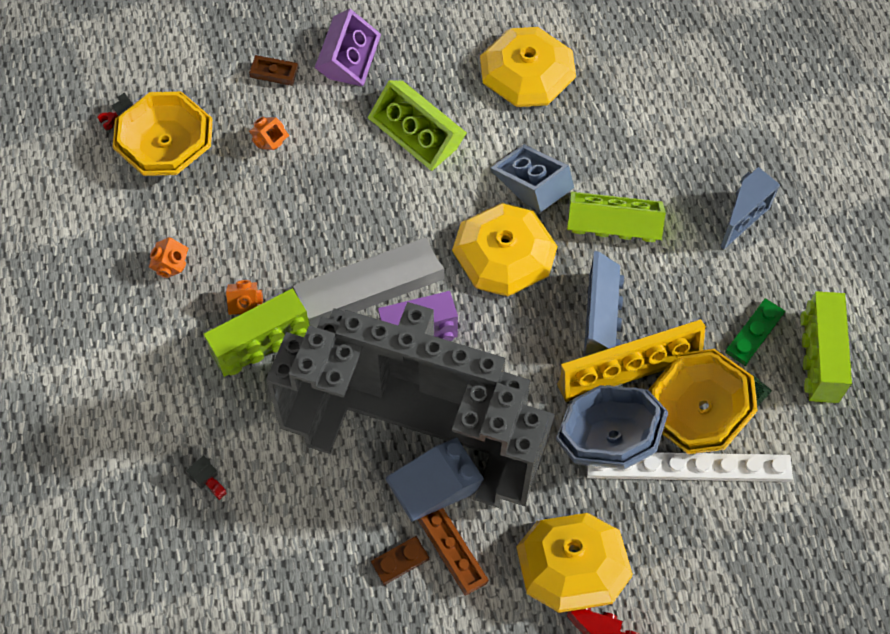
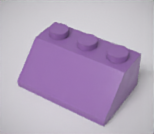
M347 9L333 16L315 69L330 80L363 86L381 34L352 9Z

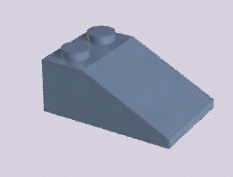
M525 144L490 168L491 172L522 202L539 212L547 209L574 188L569 165Z
M759 167L752 173L747 172L740 180L741 187L735 193L737 197L721 243L723 249L729 246L769 210L780 184Z
M454 438L430 449L388 475L385 480L412 522L475 494L484 478L458 438Z

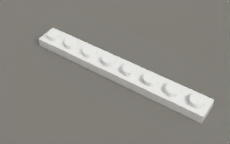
M656 452L625 470L587 466V478L770 482H791L793 480L790 455Z

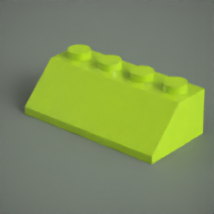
M389 80L367 117L431 171L457 150L467 134L466 131L413 88L400 80Z
M571 191L567 230H572L571 232L574 234L593 232L596 236L608 237L611 234L618 235L619 238L626 240L638 237L646 242H655L656 240H662L666 212L663 201Z

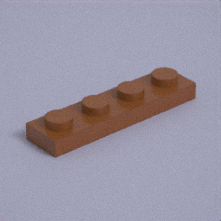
M444 508L417 519L464 596L487 585L489 581Z

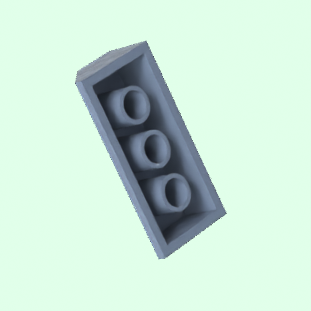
M594 251L589 273L584 357L619 346L621 342L619 339H616V334L621 331L622 318L618 317V310L621 311L623 305V296H619V289H623L624 275H620L619 264L598 251Z

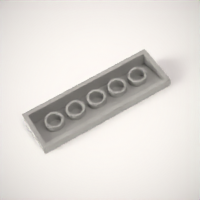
M425 237L296 284L293 287L307 311L309 325L317 327L321 317L330 318L333 308L342 311L358 312L444 280V268Z

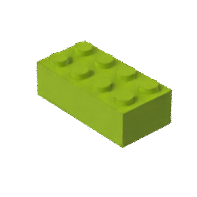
M292 288L204 333V337L224 377L227 375L232 376L238 374L244 366L250 363H259L267 354L271 352L277 353L286 332L304 337L309 327V320L305 307Z
M815 291L812 299L807 301L806 310L802 311L800 318L801 326H805V333L802 335V347L806 348V355L803 358V369L807 370L808 378H805L804 391L809 394V401L839 403L852 385L845 293Z

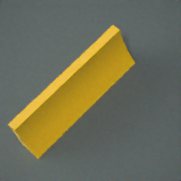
M700 319L561 364V375L557 386L565 402H568L600 385L617 386L666 370L680 353L703 350L706 326Z

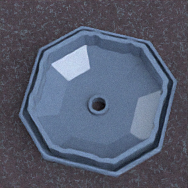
M600 385L569 402L556 441L576 464L625 470L657 452L668 411L649 390Z

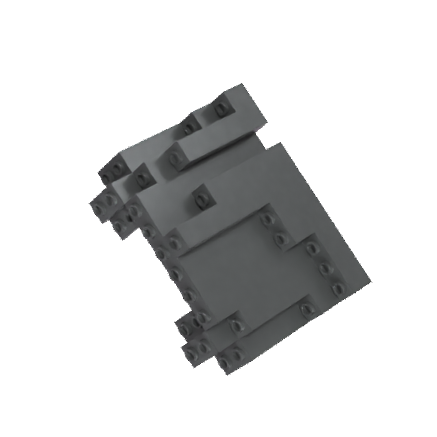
M407 302L399 325L349 310L342 311L333 308L330 318L321 317L317 328L309 325L304 337L286 332L266 378L280 429L304 436L306 447L331 454L347 410L445 441L458 438L462 446L489 454L482 475L484 480L477 490L475 501L497 508L500 507L502 499L526 507L555 416L553 413L527 406L531 380L504 372L506 358L435 337L434 309Z

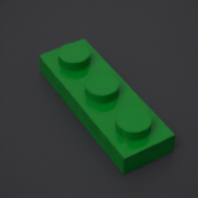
M765 298L726 349L725 353L746 366L786 311Z

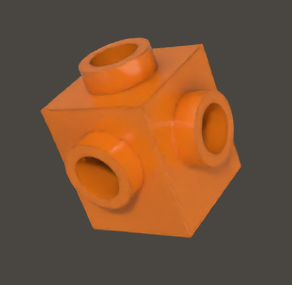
M263 116L254 122V127L249 131L253 136V143L258 148L267 150L277 149L289 136L284 129V125L277 117Z
M170 237L156 243L150 253L151 261L149 268L164 278L177 275L186 266L185 259L189 248Z
M240 280L236 284H228L226 297L229 315H241L263 303L262 290H258L257 282L251 283L250 280Z

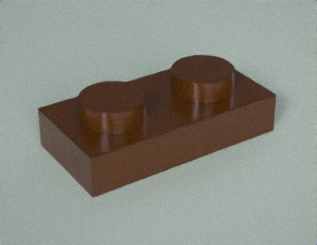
M255 55L249 75L250 78L293 86L299 68L298 63Z
M415 536L373 559L371 565L384 586L430 559L418 537Z

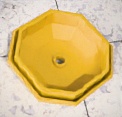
M539 27L507 29L480 55L482 83L516 107L548 106L576 78L573 51Z
M181 91L149 92L115 119L112 147L143 176L177 175L211 147L213 119Z
M500 203L461 222L452 252L476 289L508 297L549 277L558 246L534 210ZM506 239V240H508L509 242H508V243H504V242H502V240Z
M716 349L680 353L648 389L668 411L662 435L687 454L725 450L758 411L754 376ZM703 404H709L707 409H701V406Z
M590 513L538 520L516 546L526 593L558 613L613 604L633 575L620 530Z

